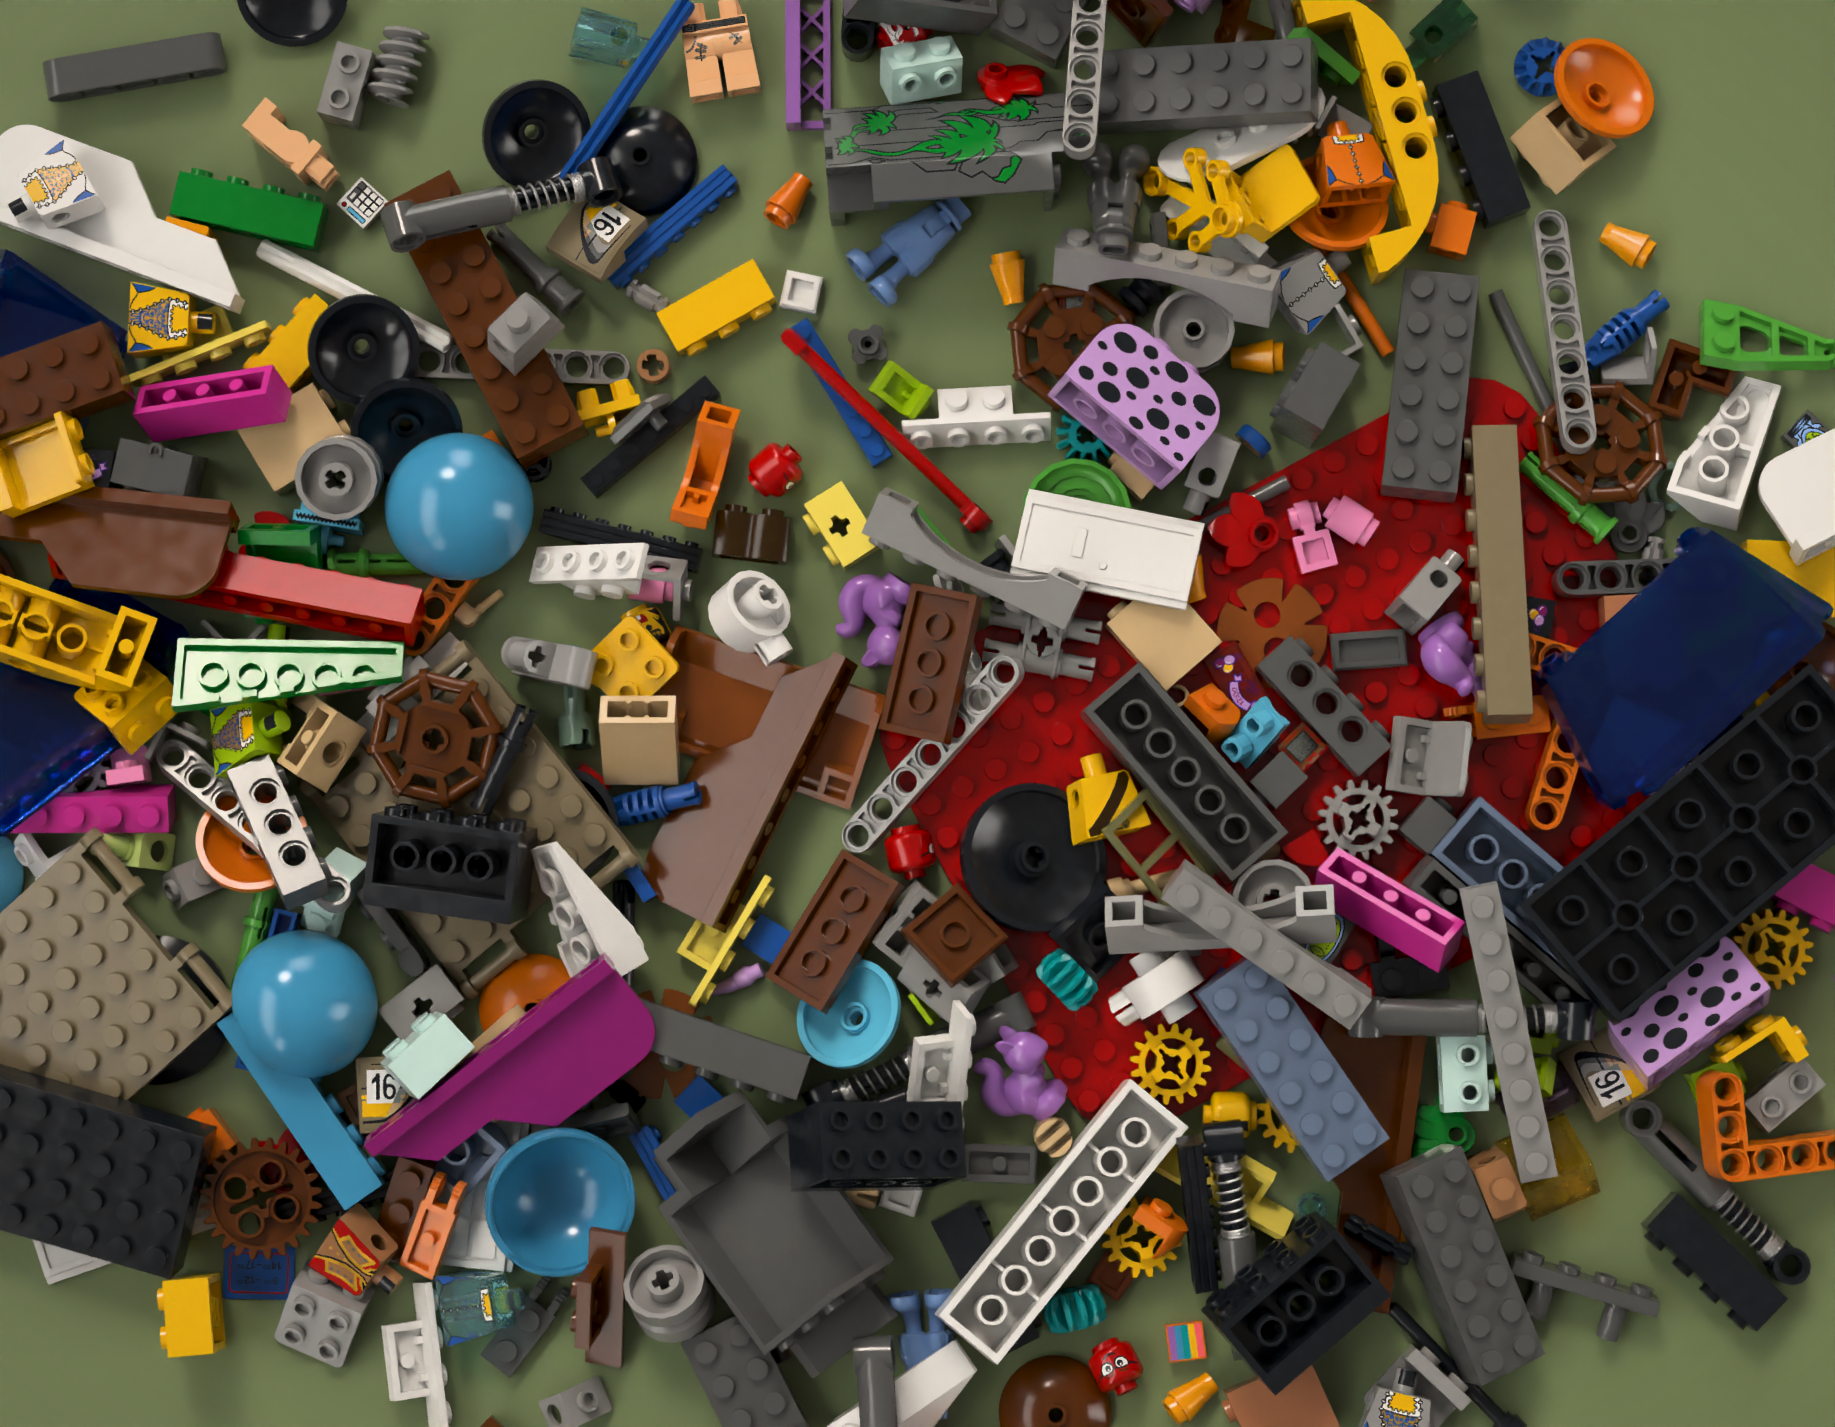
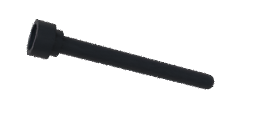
M1391 1302L1389 1315L1421 1348L1427 1347L1441 1361L1438 1366L1448 1376L1453 1372L1461 1379L1455 1361L1399 1303ZM1464 1382L1469 1387L1465 1394L1494 1422L1492 1427H1527V1424L1517 1414L1512 1415L1509 1411L1504 1412L1479 1385Z

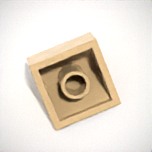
M1559 98L1538 111L1509 138L1515 145L1518 154L1531 164L1539 174L1543 184L1551 188L1556 195L1574 183L1617 147L1610 138L1597 135L1578 124L1566 111Z

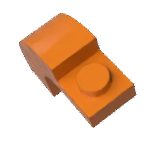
M705 400L697 419L688 464L672 506L669 521L680 523L689 528L706 530L708 522L712 520L725 479L738 427L740 409Z

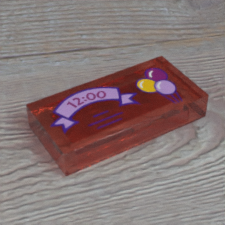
M1236 641L1203 659L1219 689L1239 708L1241 713L1239 722L1259 698L1267 696L1270 700Z

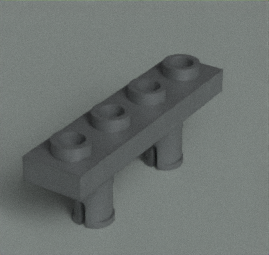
M1523 1250L1522 1254L1514 1251L1511 1253L1509 1265L1513 1275L1530 1279L1533 1282L1526 1303L1527 1310L1532 1318L1545 1320L1554 1290L1563 1289L1605 1303L1596 1335L1608 1341L1617 1342L1627 1311L1632 1310L1655 1318L1657 1317L1661 1303L1657 1295L1653 1294L1654 1290L1646 1285L1632 1282L1631 1287L1616 1283V1277L1596 1271L1594 1276L1580 1272V1266L1567 1261H1559L1558 1265L1544 1261L1545 1256L1531 1250Z

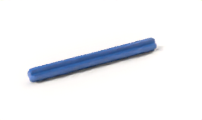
M675 1L559 174L561 179H564L567 174L577 173L578 166L586 160L596 157L694 11L695 5L691 1Z

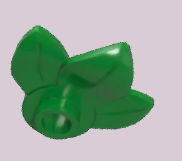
M1439 1093L1435 1099L1434 1106H1417L1414 1133L1419 1137L1412 1144V1158L1441 1144L1461 1145L1464 1153H1467L1473 1147L1476 1140L1474 1127L1468 1120L1464 1119V1112H1440ZM1459 1129L1464 1133L1463 1138L1457 1142L1449 1138L1451 1131Z

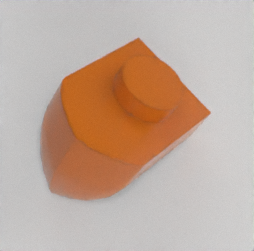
M1212 682L1189 694L1183 704L1209 729L1206 738L1212 745L1227 738L1240 719L1241 713L1239 708Z
M1148 1195L1132 1218L1164 1239L1152 1257L1153 1259H1158L1174 1249L1188 1231L1185 1221L1173 1212L1172 1207L1168 1203L1158 1198L1152 1199Z

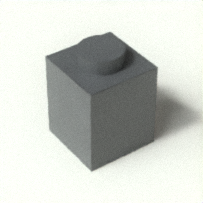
M1281 751L1247 784L1266 807L1269 806L1272 810H1275L1308 776Z
M1426 796L1399 826L1396 832L1420 853L1428 855L1457 821L1451 815L1454 809L1439 796H1436L1434 800L1430 796Z

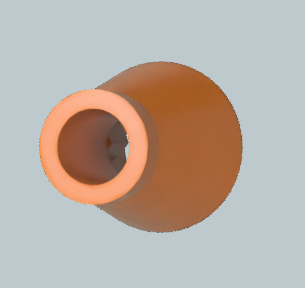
M795 172L791 179L765 202L764 216L771 223L782 229H788L791 224H796L807 194L813 186L812 182L804 175Z

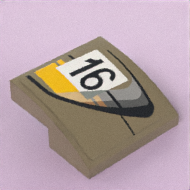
M582 200V202H576L563 218L546 246L547 252L602 284L626 262L624 251L648 229L647 219L618 201L606 207L593 208L588 205V202Z
M1607 1027L1595 1033V1039L1582 1040L1556 1054L1594 1122H1599L1628 1106L1633 1101L1639 1100L1662 1087L1661 1083H1659L1647 1092L1613 1047L1608 1036Z
M385 1056L356 1058L360 1134L372 1133L416 1099L409 1096L380 1064Z

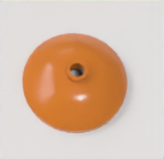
M1583 38L1571 43L1559 55L1554 68L1555 88L1566 111L1582 127L1603 137L1620 139L1638 133L1649 122L1654 110V93L1651 82L1639 62L1622 47L1604 39Z
M1314 156L1301 160V163L1316 188ZM1388 199L1386 202L1319 208L1317 204L1290 223L1289 227L1303 240L1316 247L1340 252L1357 250L1366 246L1368 237L1379 235L1382 232L1388 218Z
M223 796L218 800L217 807L223 811L231 810L236 806L237 799L233 796ZM266 796L263 797L259 802L270 803L276 797ZM206 811L197 828L196 851L203 869L210 878L221 886L238 892L254 893L275 888L276 885L264 859L259 854H250L249 851L252 848ZM304 815L298 817L302 827H307ZM246 821L243 829L248 833H252Z
M528 954L521 961L516 959L489 981L482 990L479 1002V1018L483 1032L514 1006L519 1004L526 1012V1007L529 1003L534 1002L538 1004L570 979V975L563 961L550 955Z

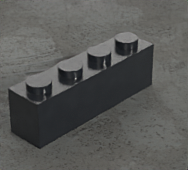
M1478 70L1436 85L1432 92L1433 98H1430V106L1435 118H1442L1446 132L1443 133V139L1449 153L1455 152L1460 165L1456 167L1457 176L1462 187L1468 186L1473 198V200L1469 201L1471 211L1477 212L1476 222L1482 221L1484 229L1525 215L1531 206Z
M1670 1192L1641 1223L1648 1231L1644 1235L1647 1241L1660 1252L1666 1248L1675 1257L1671 1263L1687 1278L1693 1274L1702 1283L1698 1289L1710 1301L1716 1304L1720 1300L1730 1309L1726 1316L1741 1330L1748 1327L1757 1332L1787 1301L1788 1298L1678 1193Z
M971 1200L931 1220V1224L961 1281L993 1242L985 1227L991 1225V1222L982 1205L974 1207ZM1038 1315L1007 1354L1040 1337L1037 1328L1043 1324Z

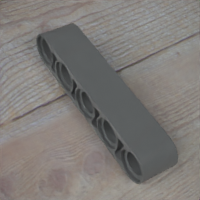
M216 32L198 33L59 57L42 63L48 101L51 102L84 99L206 78L226 72L221 34Z
M1728 557L1572 561L1555 570L1551 578V585L1558 596L1567 599L1679 592V595L1718 594L1736 585L1739 580L1740 571L1735 561ZM1714 566H1719L1726 571L1727 581L1724 585L1717 584L1712 579L1711 572ZM1677 567L1688 571L1690 575L1688 586H1682L1676 582L1674 572ZM1640 568L1651 572L1653 576L1651 587H1644L1638 582L1637 572ZM1605 569L1613 572L1616 577L1614 588H1606L1602 585L1599 578L1602 570ZM1565 571L1576 573L1579 578L1577 589H1569L1563 584L1562 576Z

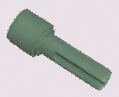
M575 644L570 645V646H575V647L582 648V646H579V645H575ZM563 685L565 713L561 714V717L558 718L559 748L565 750L569 745H572L575 750L596 747L595 717L590 712H587L586 690Z

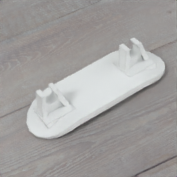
M1318 87V120L1324 111L1326 100L1320 87ZM1317 122L1200 129L1169 143L1160 151L1157 164L1159 170L1167 177L1180 182H1188L1193 189L1188 169L1183 164V154L1187 148H1203L1207 153V163L1210 160H1225L1233 171L1291 141L1294 144L1298 143L1297 138L1304 134L1307 137L1312 136V127ZM1205 166V167L1203 168L1204 176H1205V179H1206L1207 184H1208L1209 186H1211V185H1212V182H1210V181L1207 179V177H1206V173H1205L1206 166Z

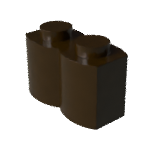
M726 504L725 510H717L712 557L786 565L791 518L784 517V511L764 508L762 509V514L747 513L746 506Z

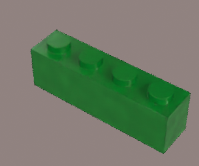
M192 168L191 173L179 171L169 212L173 218L208 226L220 231L260 240L267 239L273 243L319 253L329 212L325 204L320 203V197L300 192L298 197L284 194L285 189L268 184H263V188L258 189L248 186L249 181L233 176H228L227 181L214 179L213 173L198 168Z

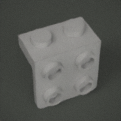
M1394 716L1390 743L1392 746L1389 752L1385 790L1419 796L1462 797L1469 778L1467 768L1469 751L1473 743L1471 723L1465 721H1429L1405 716Z
M308 1259L292 1284L275 1332V1339L279 1343L334 1367H341L346 1361L359 1322L372 1302L376 1289L370 1286L360 1296H355L308 1266L311 1262Z
M1412 1344L1407 1347L1363 1396V1401L1367 1404L1375 1384L1392 1388L1396 1369L1401 1367L1419 1372L1414 1394L1426 1396L1431 1400L1429 1427H1439L1456 1408L1462 1411L1472 1400L1465 1394L1469 1387L1453 1372L1448 1377L1437 1368L1441 1361L1427 1347L1424 1346L1419 1351Z

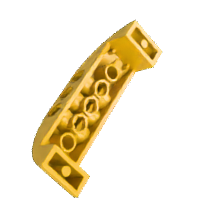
M1292 0L1291 4L1297 27H1308L1317 36L1343 29L1353 66L1361 72L1357 80L1369 122L1373 125L1374 139L1395 178L1390 195L1400 229L1368 237L1366 246L1361 249L1371 286L1379 284L1391 275L1407 258L1426 228L1436 201L1439 176L1438 157L1433 138H1436L1438 133L1433 116H1427L1423 103L1427 102L1426 89L1422 80H1416L1408 54L1397 35L1382 18L1364 4L1356 0ZM1386 81H1393L1397 84L1398 87H1391L1386 83ZM1396 116H1403L1407 119L1408 123L1400 122ZM1406 151L1415 152L1419 159L1409 157Z
M0 574V662L42 677L80 687L105 691L131 690L158 618L122 605L118 615Z

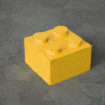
M220 1272L174 1276L172 1279L162 1281V1288L157 1290L159 1311H164L165 1326L160 1328V1342L162 1349H167L168 1358L214 1354L225 1348L226 1339Z

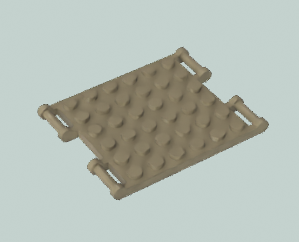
M463 639L454 647L456 651L431 672L449 676L464 662L468 663L472 671L464 676L462 680L471 681L473 679L479 683V690L500 724H504L506 731L515 706L518 703L471 644ZM420 691L412 695L417 702H423ZM445 692L437 700L453 704L459 694ZM468 702L462 708V711L469 717L472 727L484 726L470 702ZM524 711V714H523V716H522V718H521V721H522V722L525 720V718H526V716H527V714L525 713V711ZM533 723L525 740L527 747L524 753H519L493 809V814L490 815V822L504 821V818L527 820V827L537 828L536 847L557 841L583 871L611 847L615 846L619 855L590 878L601 890L628 866L633 868L642 859ZM434 729L433 733H426L425 740L431 742L430 748L436 749L438 744H444V737L440 736V730ZM394 735L389 741H395L396 735ZM485 736L474 738L470 759L480 763ZM360 740L359 745L354 749L348 760L355 756L361 764L326 794L302 778H298L296 783L300 790L313 801L357 858L367 863L372 814L384 811L385 806H395V803L417 805V812L431 811V808L442 807L441 805L405 796L397 798L393 795L392 787L371 753H367L365 744ZM396 749L388 751V754L402 775L408 769L404 764L406 763L401 754H398ZM462 766L457 771L446 776L449 786L455 785L471 775V773ZM416 774L412 783L436 789L435 778ZM477 788L452 803V807L447 809L454 810L453 817L468 816V813L483 814L482 811L488 799L484 798L479 811L473 809L470 803L475 797ZM535 863L533 865L528 916L550 899L541 889ZM400 910L456 980L463 994L470 1000H474L480 995L481 988L516 959L521 961L529 954L525 944L513 931L526 918L508 925ZM502 939L507 948L475 975L471 976L466 968Z
M94 827L0 913V1064L129 1101L232 1010V992L199 955L201 950L194 942L185 946L173 958L127 902L145 886V883L139 876L134 877L103 841V833L97 827ZM90 849L121 884L122 888L119 892L86 853ZM186 964L190 966L219 1001L217 1006L210 1002L184 971L183 967Z

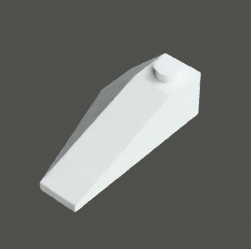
M1745 376L1720 406V411L1707 426L1705 425L1693 444L1687 451L1684 450L1677 459L1666 494L1699 521L1737 531L1781 391V385Z
M557 841L537 846L531 850L541 889L551 898L553 911L548 914L551 924L558 925L562 942L558 943L557 947L570 978L604 952L612 960L614 967L621 976L649 960L644 950V943L640 936L636 934L634 927Z
M954 1339L894 1379L898 1427H935L939 1419L976 1373L977 1368L957 1339ZM859 1402L839 1414L827 1427H860Z

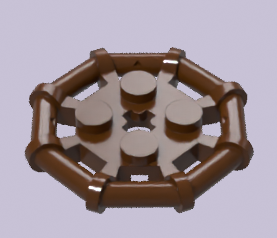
M1044 282L1038 286L1039 290L1014 321L1008 323L1007 330L1010 331L1014 374L1012 376L1015 382L1019 380L1051 406V411L1059 413L1063 408L1047 395L1052 388L1038 378L1035 373L1043 368L1059 381L1103 329L1115 324H1131L1135 326V317L1137 316L1135 310H1130L1098 283L1091 284L1089 291L1055 284L1047 285ZM1084 296L1082 307L1059 309L1056 299ZM1093 299L1113 314L1115 318L1106 323L1098 314L1093 313L1089 309ZM1046 305L1052 315L1046 320L1040 330L1029 326ZM1070 336H1077L1078 341H1083L1085 347L1079 350V355L1077 356L1072 355L1071 350L1064 348V343L1070 341ZM1026 338L1036 339L1038 360L1029 364Z
M1616 381V384H1590L1592 399L1609 398L1606 406L1603 404L1593 405L1597 429L1596 437L1605 439L1607 446L1610 448L1609 450L1601 448L1597 451L1592 445L1590 450L1580 455L1571 454L1564 449L1563 455L1554 456L1552 437L1560 438L1558 422H1556L1555 400L1540 416L1534 418L1533 427L1536 429L1540 458L1538 470L1541 475H1547L1575 497L1579 505L1585 506L1586 503L1627 502L1628 504H1633L1639 500V495L1661 470H1666L1668 467L1669 459L1665 455L1661 425L1663 416L1661 412L1651 409L1623 386V382ZM1570 392L1564 395L1563 400L1567 407L1570 406L1571 409H1578L1583 406V399L1579 394ZM1620 402L1640 419L1632 423L1616 410L1618 403ZM1575 427L1568 431L1572 442L1584 444L1588 441V434L1584 429ZM1646 430L1650 452L1640 451L1639 434ZM1634 463L1644 467L1632 481L1625 475ZM1565 466H1568L1570 469H1572L1575 473H1577L1580 477L1584 479L1583 484H1581L1563 468ZM1599 479H1609L1608 481L1615 482L1616 487L1593 488V485Z
M428 668L420 669L419 674L387 694H380L376 699L378 707L370 743L366 746L367 753H371L392 787V794L397 798L405 796L441 805L443 809L452 807V803L480 787L482 780L484 781L487 775L486 772L494 753L499 746L497 742L499 734L505 732L504 724H500L478 688V682L473 679L466 681L433 673ZM433 688L459 695L453 704L433 699ZM420 691L423 702L406 712L399 703ZM468 702H470L484 726L472 727L469 717L462 711V708ZM392 715L399 719L395 741H386ZM434 729L440 730V736L444 737V744H438L436 749L430 748L431 742L425 740L426 733H433ZM485 736L480 763L470 759L474 738ZM396 749L398 754H401L406 763L404 764L408 769L402 775L388 754V751ZM462 766L471 773V775L455 785L449 786L446 776L457 771ZM416 774L435 778L436 789L415 784L412 781Z

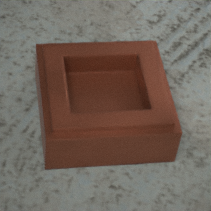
M1107 1249L1086 1281L1090 1284L1098 1285L1102 1292L1118 1302L1134 1278L1131 1277V1268L1129 1267L1122 1273L1117 1271L1120 1264L1117 1259L1107 1262V1257L1112 1253Z

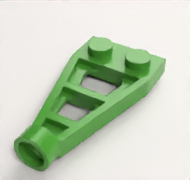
M1703 299L1699 307L1701 365L1733 371L1835 369V339L1823 338L1740 305ZM1740 328H1748L1763 334L1767 338V351L1747 352L1740 348ZM1779 338L1803 346V355L1788 356L1780 354Z

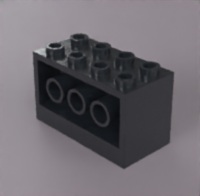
M395 803V806H385L384 811L372 814L363 905L508 925L528 917L534 865L531 850L536 847L537 828L527 827V820L504 818V821L490 822V815L481 813H468V816L453 817L454 810L431 808V811L417 812V805Z
M961 1101L817 1102L787 1116L791 1192L934 1190L966 1177Z
M1316 1211L1311 1215L1306 1214L1299 1218L1292 1226L1293 1230L1282 1240L1277 1239L1265 1248L1264 1255L1258 1261L1242 1267L1236 1273L1235 1280L1225 1289L1221 1288L1213 1292L1206 1300L1207 1305L1201 1309L1249 1369L1275 1396L1391 1296L1340 1232Z

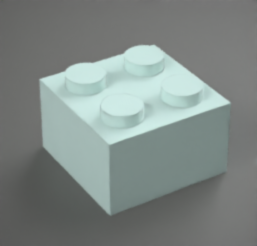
M427 1011L411 1024L410 1028L413 1032L406 1039L398 1037L382 1051L385 1058L380 1064L409 1096L418 1100L475 1048L444 1013L436 1011L433 1014Z

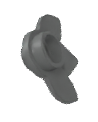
M1643 491L1639 495V500L1633 504H1628L1627 502L1594 503L1611 518L1617 517L1619 519L1607 534L1610 535L1612 545L1622 553L1631 554L1641 550L1647 541L1648 535L1659 530L1665 520L1664 503H1647ZM1627 528L1633 529L1636 533V538L1628 540L1624 538L1622 531Z

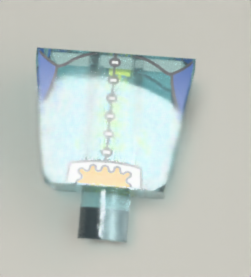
M581 7L576 19L568 56L627 68L631 57L638 58L650 39L636 35L638 23ZM611 39H619L623 45H615Z
M458 1270L434 1276L446 1347L469 1342L511 1327L514 1324L513 1311L525 1308L526 1296L521 1288L509 1289L507 1276L504 1273Z

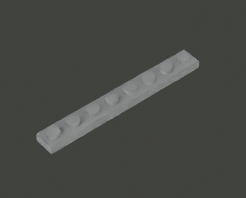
M1493 881L1459 888L1520 1183L1557 1177L1554 1153L1498 883Z

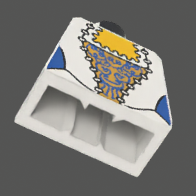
M65 138L19 172L17 177L24 187L26 194L8 203L18 223L39 213L48 229L58 228L106 209Z

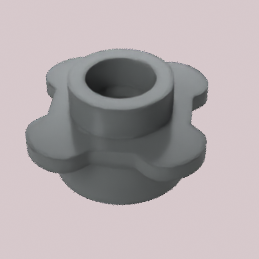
M874 324L870 329L862 331L853 329L849 332L848 340L853 344L854 349L852 359L856 364L863 365L866 361H873L875 359L882 361L887 357L888 349L883 345L882 336L884 335V330L881 326ZM865 342H871L872 346L870 348H866L864 345Z

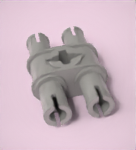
M992 601L990 612L1004 614L1005 617L990 614L988 625L1021 630L1024 638L1023 642L1019 641V645L986 638L984 649L995 650L999 653L983 651L981 662H990L997 656L1009 655L1021 661L1025 672L1051 676L1050 679L1053 680L1058 678L1059 675L1092 682L1094 671L1080 669L1078 666L1094 668L1096 658L1063 653L1060 645L1061 641L1065 642V638L1098 645L1100 634L1086 632L1085 630L1100 632L1102 621L1073 617L1065 630L1058 628V630L1046 628L1047 639L1052 640V646H1046L1044 652L1041 653V657H1038L1037 644L1031 642V638L1038 637L1043 629V625L1037 621L1038 617L1026 611L1024 614L1015 613L1007 609L1003 604ZM1007 661L1001 663L1002 665L1012 666V664Z

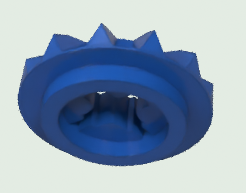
M1545 37L1530 40L1519 50L1514 61V74L1518 84L1526 92L1539 97L1557 94L1554 83V68L1559 55L1565 49L1562 43ZM1549 55L1553 56L1549 66L1553 73L1551 74L1546 71L1538 79L1534 78L1538 69L1535 60L1543 61Z

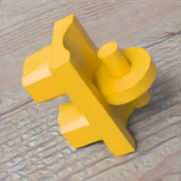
M622 379L610 384L614 401L600 404L595 388L576 393L577 412L585 427L590 428L601 425L595 427L597 438L612 435L614 427L622 421L619 419L625 418L642 402L639 394L635 393L629 379Z

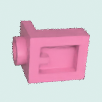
M142 745L133 755L124 748L112 750L110 752L112 770L105 771L107 786L117 788L153 782L150 762L144 758L148 748Z

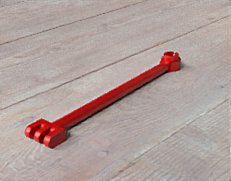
M793 328L784 330L781 334L782 342L796 356L798 355L964 514L959 520L973 534H976L979 530L983 532L993 522L975 502L968 498L811 348Z

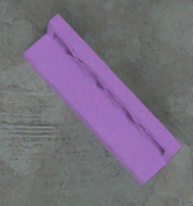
M785 0L787 131L824 130L823 121H802V107L812 97L823 107V110L831 109L830 0H823V6L813 16L801 6V0ZM801 14L808 20L802 27ZM822 14L823 27L816 21ZM811 25L823 34V42L813 52L801 42V35ZM801 50L808 56L802 63ZM822 51L823 63L817 58ZM812 61L823 71V79L813 89L801 79V72ZM801 86L808 92V94L803 99L801 93ZM822 87L823 99L817 94Z

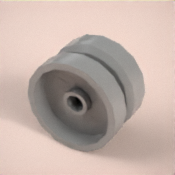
M1181 289L1168 296L1157 309L1150 334L1153 338L1157 337L1166 342L1172 354L1181 361L1192 364L1199 371V374L1203 375L1216 368L1225 358L1232 344L1235 327L1234 321H1232L1233 315L1224 307L1195 291ZM1192 326L1199 329L1197 336L1194 337L1188 335L1186 330L1189 331Z
M341 434L328 436L309 447L298 461L294 478L297 494L305 507L319 517L336 521L352 518L373 504L381 493L384 472L382 461L371 445L359 437ZM340 470L343 471L346 477L342 481L345 483L338 482L335 478V473Z
M1280 859L1263 860L1249 866L1234 880L1230 895L1242 905L1250 906L1264 903L1265 896L1270 894L1280 898L1294 892L1295 886H1309L1311 883L1308 876L1294 864Z
M667 1244L653 1247L636 1257L627 1269L623 1283L625 1299L633 1311L638 1324L645 1334L659 1342L677 1343L691 1339L704 1330L713 1317L716 1305L714 1288L688 1249L678 1245Z

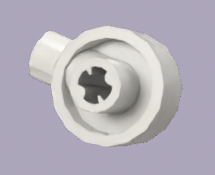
M752 570L738 572L711 597L708 605L710 623L715 633L728 646L740 652H757L766 667L774 665L793 651V648L782 633L787 628L791 618L790 604L784 591L770 577Z
M1187 950L1177 951L1168 958L1163 952L1140 953L1129 960L1138 977L1123 986L1122 990L1109 997L1108 1000L1112 1013H1115L1129 1003L1133 1004L1115 1016L1124 1026H1128L1140 1018L1143 1020L1159 1010L1170 1025L1198 1007L1188 991L1203 982L1205 978Z

